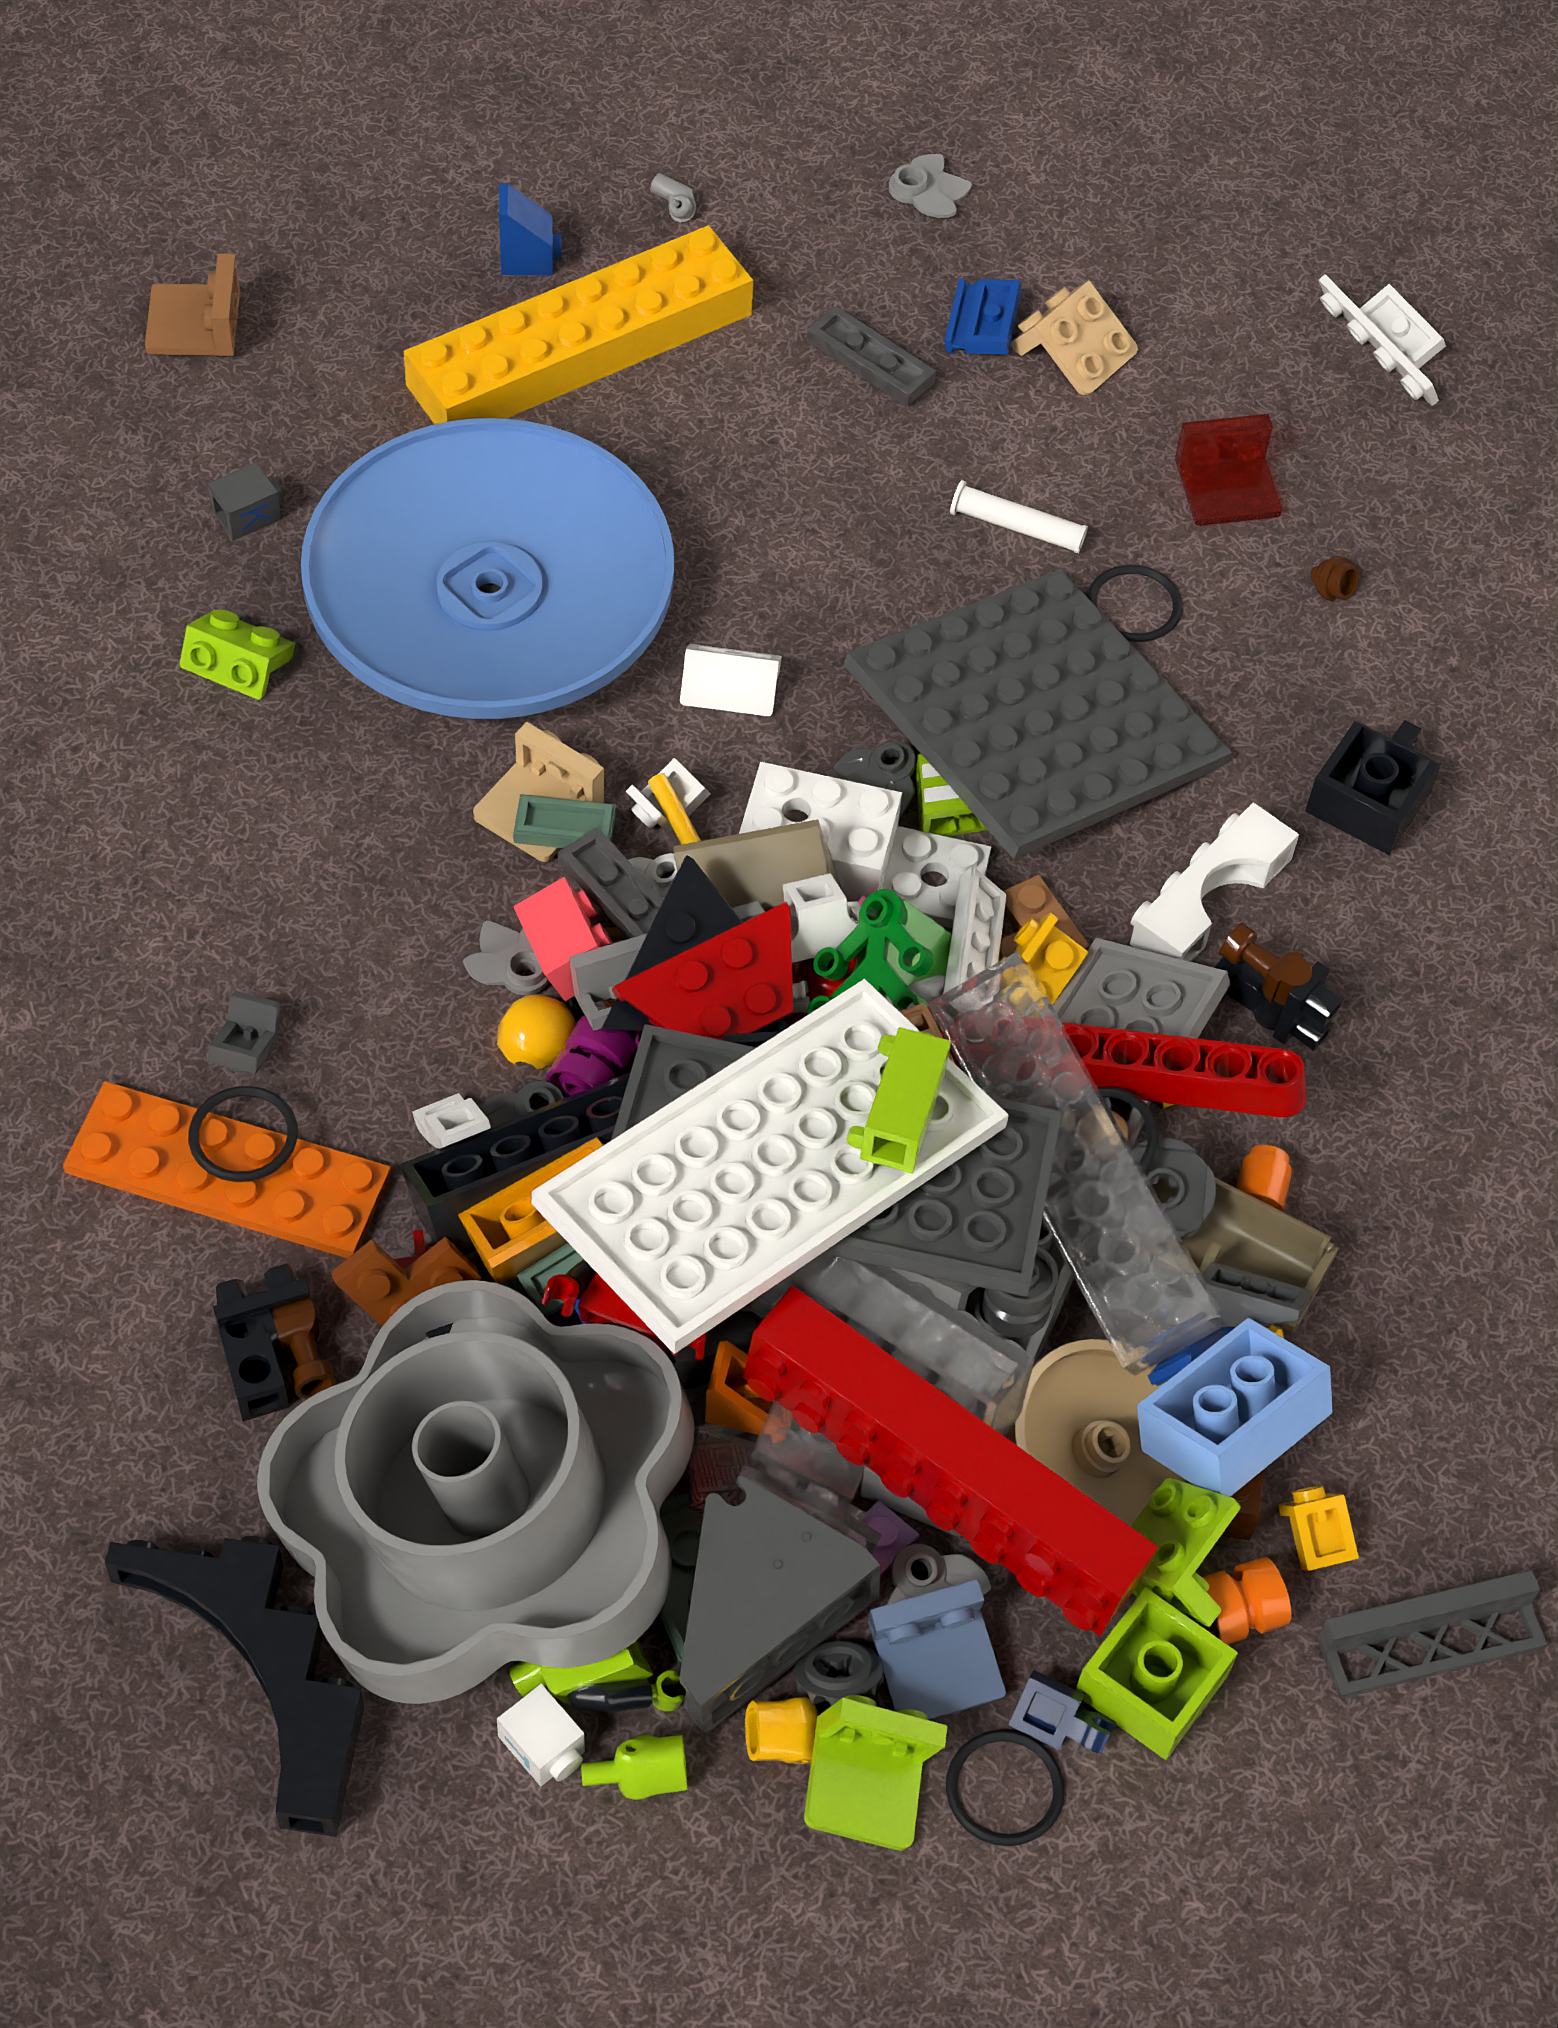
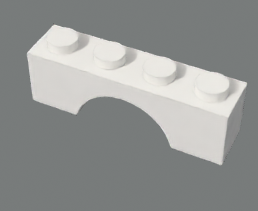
M1254 802L1240 816L1236 813L1232 814L1220 829L1219 837L1211 845L1207 842L1203 843L1191 858L1190 866L1182 874L1178 871L1174 872L1163 885L1160 896L1153 903L1145 901L1137 909L1131 920V925L1134 926L1130 945L1135 948L1192 962L1206 947L1212 925L1202 906L1201 899L1203 896L1219 886L1233 883L1249 884L1264 888L1292 860L1299 834Z

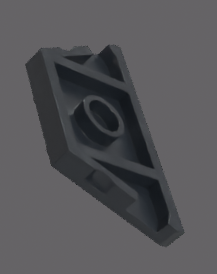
M688 855L684 857L625 980L743 923L692 857ZM616 998L600 1030L606 1033L643 1031L645 1024L654 1025L648 1021L650 1018L626 1000L622 1002Z

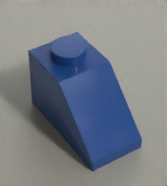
M499 183L501 275H553V260H561V234H553L552 215L510 184Z

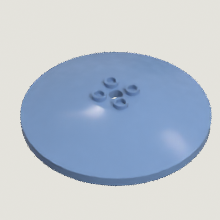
M477 418L434 424L408 432L371 450L346 469L325 492L312 514L302 545L301 574L304 599L317 634L339 663L361 682L399 703L422 711L468 719H503L542 713L571 704L591 695L625 672L644 653L665 619L671 602L674 584V549L669 526L656 498L645 483L626 464L610 452L576 434L552 426L513 419ZM490 583L501 587L500 590L494 593H484L478 589L480 586Z

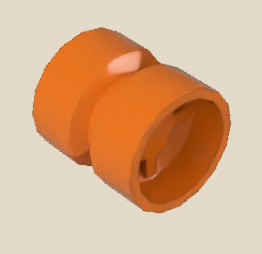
M1261 1557L1235 1566L1232 1577L1225 1571H1218L1202 1577L1210 1586L1207 1593L1220 1606L1222 1611L1210 1627L1200 1625L1225 1644L1229 1645L1246 1639L1249 1634V1628H1255L1262 1634L1289 1625L1291 1621L1289 1595L1279 1570L1268 1557Z

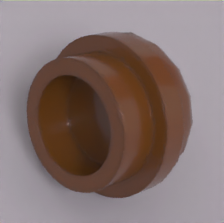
M1332 556L1312 568L1311 579L1315 584L1317 592L1324 599L1332 602L1336 598L1347 600L1354 594L1358 586L1359 570L1355 565L1351 564L1348 558Z

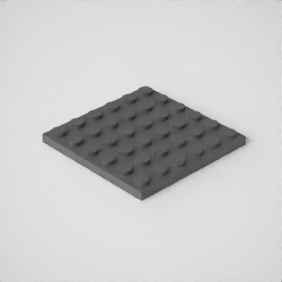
M1061 569L849 651L844 662L845 668L1013 859L1211 773L1227 764L1232 755L1230 749Z

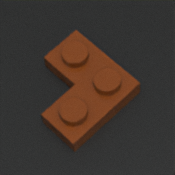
M446 1236L406 1269H403L371 1239L331 1272L335 1284L381 1326L409 1300L429 1289L451 1282L479 1281L482 1279L477 1266Z

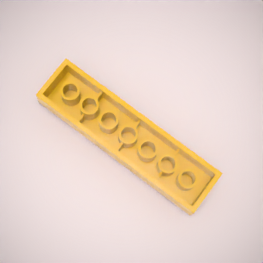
M708 225L404 350L406 386L434 424L477 418L507 419L752 315L753 279Z

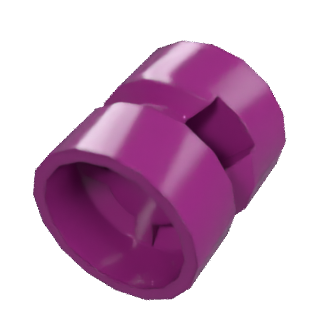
M582 1016L566 1040V1049H562L547 1072L546 1081L554 1084L561 1091L563 1097L567 1098L621 1076L636 1052V1045L626 1031H618L617 1033H606L600 1029L593 1031L586 1016Z

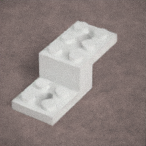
M760 762L739 832L741 834L801 823L792 822L786 819L783 814L790 810L803 811L808 815V818L802 822L819 820L841 884V890L846 896L847 902H858L862 896L867 898L877 890H891L898 894L902 900H907L937 924L948 928H953L960 875L970 867H973L985 876L991 853V846L898 826L902 792ZM935 871L943 874L947 882L937 887L929 886L923 882L921 876L927 872Z

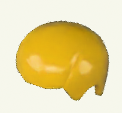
M526 995L513 1002L500 1021L497 1045L511 1063L525 1062L533 1065L536 1069H543L546 1066L552 1065L562 1049H566V1040L577 1024L573 1012L565 1003L546 995Z

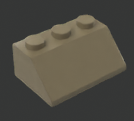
M818 819L674 846L677 871L686 855L692 857L731 908L758 901L766 912L784 903L783 884L831 873L841 889V884Z

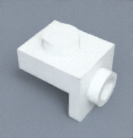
M675 758L660 772L665 773L688 817L711 794ZM649 784L642 791H639L634 785H631L626 790L637 802L631 810L650 829L658 823L669 834L674 831Z

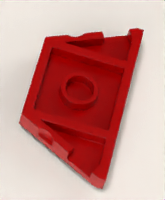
M786 901L615 985L612 991L620 1001L626 1000L650 1018L648 1021L656 1027L722 1040L724 1034L755 1033L789 1016L793 1012L790 907Z

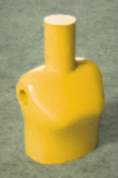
M798 1697L780 1701L752 1700L749 1703L745 1715V1738L750 1760H776L793 1764L811 1763L818 1711L816 1705L811 1703L810 1698Z

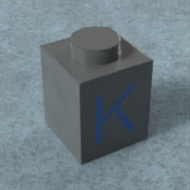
M257 462L207 483L211 510L233 541L281 520L279 503L284 500L282 490L273 476L267 478Z

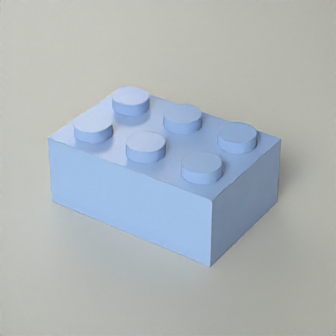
M1247 1318L1137 1404L1141 1449L1144 1453L1193 1485L1230 1497L1333 1413L1330 1366L1252 1319Z

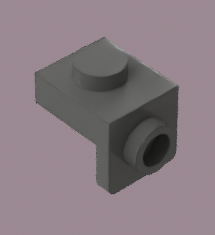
M235 991L229 998L228 1020L209 1044L208 1062L225 1066L234 1072H247L256 1075L276 1045L280 1004L273 1000Z

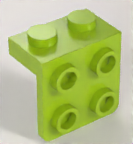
M850 1695L838 1700L817 1716L804 1813L805 1823L815 1830L898 1851H903L910 1847L914 1841L922 1765L924 1761L945 1748L948 1725L929 1721L928 1715L921 1711L902 1709L895 1712L876 1707V1702L873 1699L864 1696Z

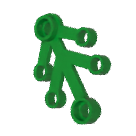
M887 889L877 890L870 894L861 905L859 924L836 949L825 947L816 954L813 962L815 972L830 981H837L847 972L848 963L867 945L866 959L829 998L826 996L814 998L808 1006L807 1015L863 979L871 984L881 995H883L884 990L898 1011L907 1009L912 1002H914V1006L924 1003L928 1008L925 999L914 994L887 961L890 941L900 952L898 962L904 971L917 977L924 976L931 970L934 963L932 951L919 944L905 927L908 920V912L902 898L898 894ZM920 953L919 961L912 966L913 958L916 954ZM834 958L832 968L827 971L828 963Z

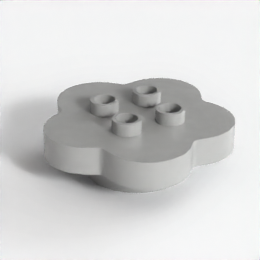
M478 1280L451 1282L429 1289L400 1307L378 1332L369 1349L362 1370L357 1376L316 1393L297 1406L283 1419L268 1440L259 1463L257 1475L258 1496L267 1521L287 1551L305 1571L315 1577L314 1603L319 1625L327 1641L352 1677L370 1692L391 1701L410 1704L431 1703L454 1697L475 1687L510 1661L519 1660L554 1668L584 1666L602 1661L621 1652L644 1634L659 1614L670 1587L672 1575L671 1548L660 1519L659 1510L662 1503L679 1482L688 1465L694 1442V1420L689 1401L672 1362L665 1352L646 1336L625 1327L610 1324L555 1326L544 1317L529 1299L509 1287ZM453 1323L448 1334L435 1336L430 1339L426 1336V1333L430 1330Z

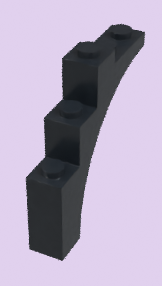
M253 1535L243 1536L241 1540L224 1538L220 1558H217L206 1550L193 1547L184 1548L181 1552L160 1549L156 1544L142 1539H131L127 1544L110 1541L105 1564L111 1582L154 1592L191 1610L223 1634L251 1667L270 1702L277 1726L280 1772L275 1815L279 1828L335 1837L363 1714V1698L361 1688H355L347 1680L325 1677L320 1682L313 1681L323 1639V1631L317 1616L299 1606L287 1605L282 1606L280 1610L273 1609L284 1566L280 1547L273 1545L268 1539Z

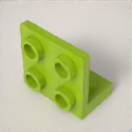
M1166 1478L1160 1487L1151 1494L1149 1502L1130 1526L1158 1546L1154 1557L1133 1594L1138 1597L1146 1587L1194 1622L1210 1627L1222 1609L1207 1593L1210 1588L1209 1584L1195 1571L1240 1510L1241 1506L1232 1497L1173 1478Z

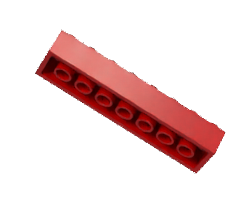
M794 1285L789 1288L753 1331L743 1377L748 1380L750 1388L759 1397L767 1401H777L792 1412V1417L803 1429L811 1433H821L836 1444L838 1452L847 1461L858 1466L865 1465L880 1476L881 1482L891 1493L901 1498L909 1497L924 1508L926 1515L935 1525L947 1531L953 1529L971 1542L972 1549L985 1561L992 1564L1000 1563L1016 1575L1018 1583L1026 1591L1037 1597L1045 1596L1062 1609L1063 1615L1074 1626L1085 1631L1092 1630L1100 1637L1137 1588L1158 1549L1157 1545Z

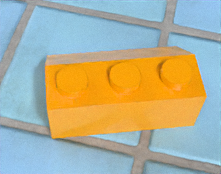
M597 1137L458 1214L482 1262L497 1284L501 1285L508 1280L518 1279L517 1274L568 1243L531 1204L532 1191L602 1147L603 1145Z

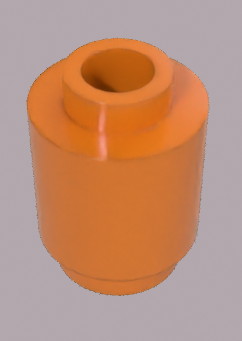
M1271 1145L1252 1147L1249 1154L1242 1159L1236 1188L1283 1212L1292 1175L1288 1154L1282 1149Z

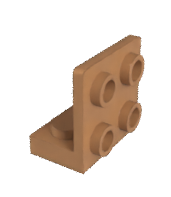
M217 254L216 272H208V285L157 283L152 285L145 338L147 354L234 356L240 298L235 254Z

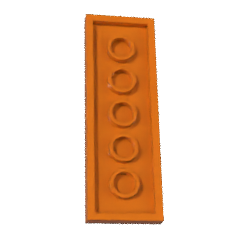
M106 1081L103 1082L63 1163L64 1172L347 1259L360 1249L392 1175L391 1166L297 1139L294 1151L287 1162L272 1174L249 1182L222 1180L204 1170L191 1153L188 1143V1130L197 1108ZM210 1112L202 1121L199 1130L200 1146L206 1157L221 1168L237 1172L251 1171L270 1163L279 1155L287 1138V1135Z

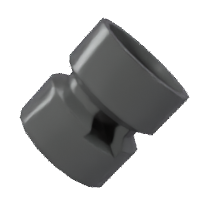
M1037 1246L1027 1297L984 1288L982 1312L986 1322L995 1331L1007 1337L1022 1338L1034 1335L1044 1327L1050 1315L1058 1282V1268L1055 1260L1044 1248Z

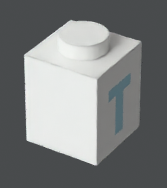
M542 1684L497 1718L498 1737L540 1787L552 1777L558 1782L564 1780L582 1763L583 1758L581 1754L585 1752L584 1732Z

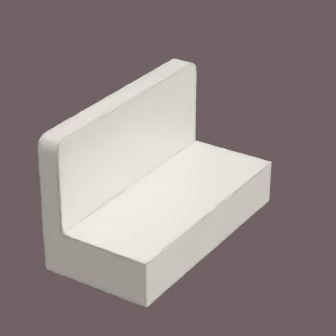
M690 644L686 648L680 703L686 706L771 716L774 708L776 684L780 673L782 656Z

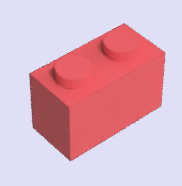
M563 877L513 907L544 975L564 1001H567L574 996L569 957L613 944L601 923L594 925L592 918L599 914L587 892L582 889L576 893L567 879Z

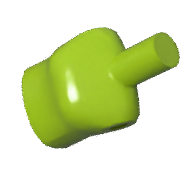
M642 1733L631 1737L617 1747L614 1760L581 1763L583 1786L617 1783L621 1793L626 1798L632 1800L645 1799L657 1794L688 1790L683 1735L656 1737Z

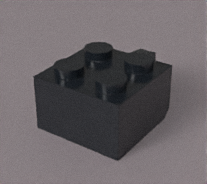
M1404 720L1392 738L1359 721H1354L1316 776L1305 812L1390 855L1432 792L1442 763L1414 750L1421 728Z

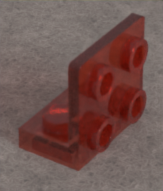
M1269 414L1182 423L1175 462L1194 523L1197 526L1281 516L1282 505L1266 460V453L1273 429Z

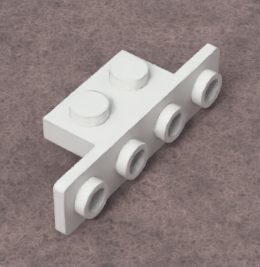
M1327 275L1322 276L1318 281L1324 293L1320 300L1325 308L1335 318L1341 313L1349 321L1346 325L1349 332L1361 345L1369 341L1377 349L1373 352L1377 361L1386 371L1391 372L1395 368L1403 376L1400 382L1412 398L1418 400L1423 396L1431 406L1436 404L1439 400L1434 386L1419 368L1446 347L1444 339L1390 284L1359 309Z

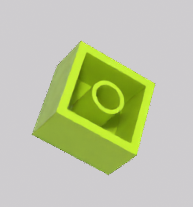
M1145 1587L1082 1669L1076 1691L1084 1694V1702L1101 1714L1114 1720L1117 1726L1164 1760H1167L1227 1679L1238 1652Z

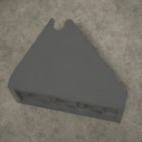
M744 1476L738 1477V1485L746 1495L745 1501L738 1506L729 1505L717 1493L709 1494L705 1501L679 1678L680 1683L686 1689L684 1710L704 1735L709 1733L879 1598L880 1564L866 1547Z

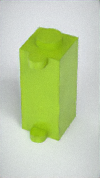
M902 1027L898 1028L896 1036L883 1035L880 1038L878 1051L887 1056L888 1060L865 1127L852 1126L846 1138L849 1145L861 1149V1160L913 1174L945 1076L951 1046L950 1040L935 1037L927 1032H917Z

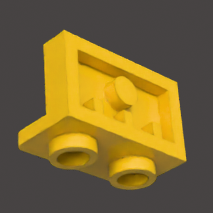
M1051 912L1037 920L1032 917L1029 918L1014 938V941L1019 945L1010 959L1004 956L998 961L993 1002L995 1007L1013 1008L1028 1018L1043 1020L1088 954L1087 950L1054 926L1058 921V917Z

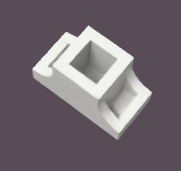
M831 873L783 884L784 902L787 901L790 907L792 963L815 958L816 954L825 947L836 949L859 924L860 905L857 901L847 902L846 896Z

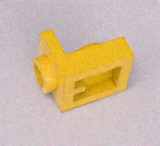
M1323 1485L1293 1491L1294 1501L1278 1505L1280 1516H1289L1301 1570L1310 1571L1359 1559L1344 1494L1325 1493Z

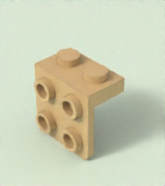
M1090 280L1071 292L1066 287L1056 292L1045 302L1049 309L1044 314L1037 310L1018 325L1022 332L1010 344L1013 350L1021 356L1042 344L1076 391L1081 395L1092 393L1131 359L1138 350L1136 342Z
M526 722L515 733L516 763L474 807V820L539 861L548 862L562 848L514 843L513 832L520 794L603 803L604 768L592 756L585 753L580 754L563 744L552 732L542 731Z

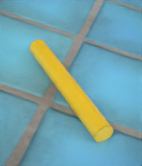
M665 773L652 777L648 784L681 845L701 841Z

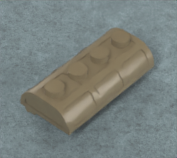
M1214 1177L1216 1196L1213 1208L1207 1220L1202 1224L1197 1233L1190 1238L1168 1244L1151 1243L1136 1237L1133 1233L1125 1231L1118 1223L1117 1215L1115 1216L1106 1232V1238L1126 1246L1164 1266V1268L1200 1278L1209 1264L1215 1262L1312 1290L1311 1301L1297 1321L1274 1323L1291 1334H1294L1306 1314L1339 1249L1330 1242L1331 1236ZM1158 1178L1156 1186H1148V1193L1156 1196V1202L1166 1203L1169 1197H1177V1190L1169 1188L1168 1179Z

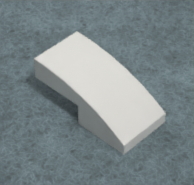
M459 1093L412 1112L419 1132L430 1144L439 1149L491 1128L488 1118L473 1099L464 1100Z

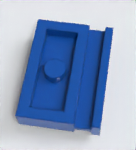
M959 279L944 340L946 352L953 353L954 349H965L966 354L1008 355L1022 295L1020 280L978 279L977 284H966L965 279Z

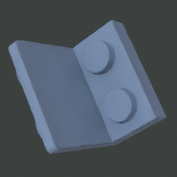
M978 1579L870 1610L868 1624L877 1654L883 1663V1675L895 1712L902 1709L917 1710L927 1714L928 1720H932L1004 1698L1006 1694L1005 1687L981 1613L984 1597Z

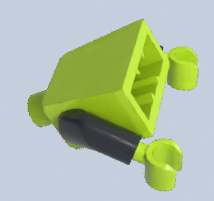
M638 1639L621 1652L602 1661L584 1666L554 1668L521 1661L509 1668L510 1677L516 1689L523 1697L542 1684L544 1687H548L553 1697L573 1705L579 1710L620 1712L648 1708L653 1703L656 1708L666 1712L677 1709L685 1699V1695L667 1696L662 1690L664 1685L678 1684L680 1675L675 1671L668 1670L663 1672L657 1678L655 1684H650L646 1680L654 1674Z

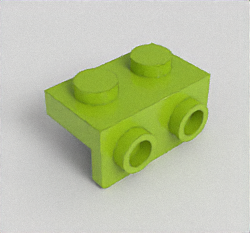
M214 609L187 625L180 667L259 700L266 695L270 673L290 661L296 643L280 637L279 632L272 628L256 627L239 620V617L233 612Z

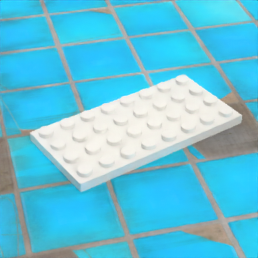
M863 979L533 1190L531 1204L675 1354L1006 1128L1009 1115L948 1058L945 1076L913 1174L861 1160V1149L849 1145L846 1138L852 1126L865 1127L888 1060L887 1056L878 1051L880 1038L883 1035L896 1036L899 1027L919 1031L871 984Z

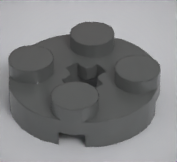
M1159 1137L1155 1157L1144 1174L1127 1187L1110 1192L1112 1208L1117 1215L1118 1223L1125 1231L1133 1233L1136 1237L1151 1243L1168 1244L1194 1236L1207 1220L1216 1196L1215 1178L1209 1165L1206 1166L1204 1160L1196 1154L1197 1151L1189 1144L1173 1138ZM1147 1140L1139 1143L1136 1148L1130 1150L1119 1160L1111 1180L1121 1178L1139 1163L1145 1152ZM1158 1178L1168 1179V1186L1171 1189L1177 1190V1197H1169L1166 1203L1156 1202V1196L1148 1193V1186H1156Z

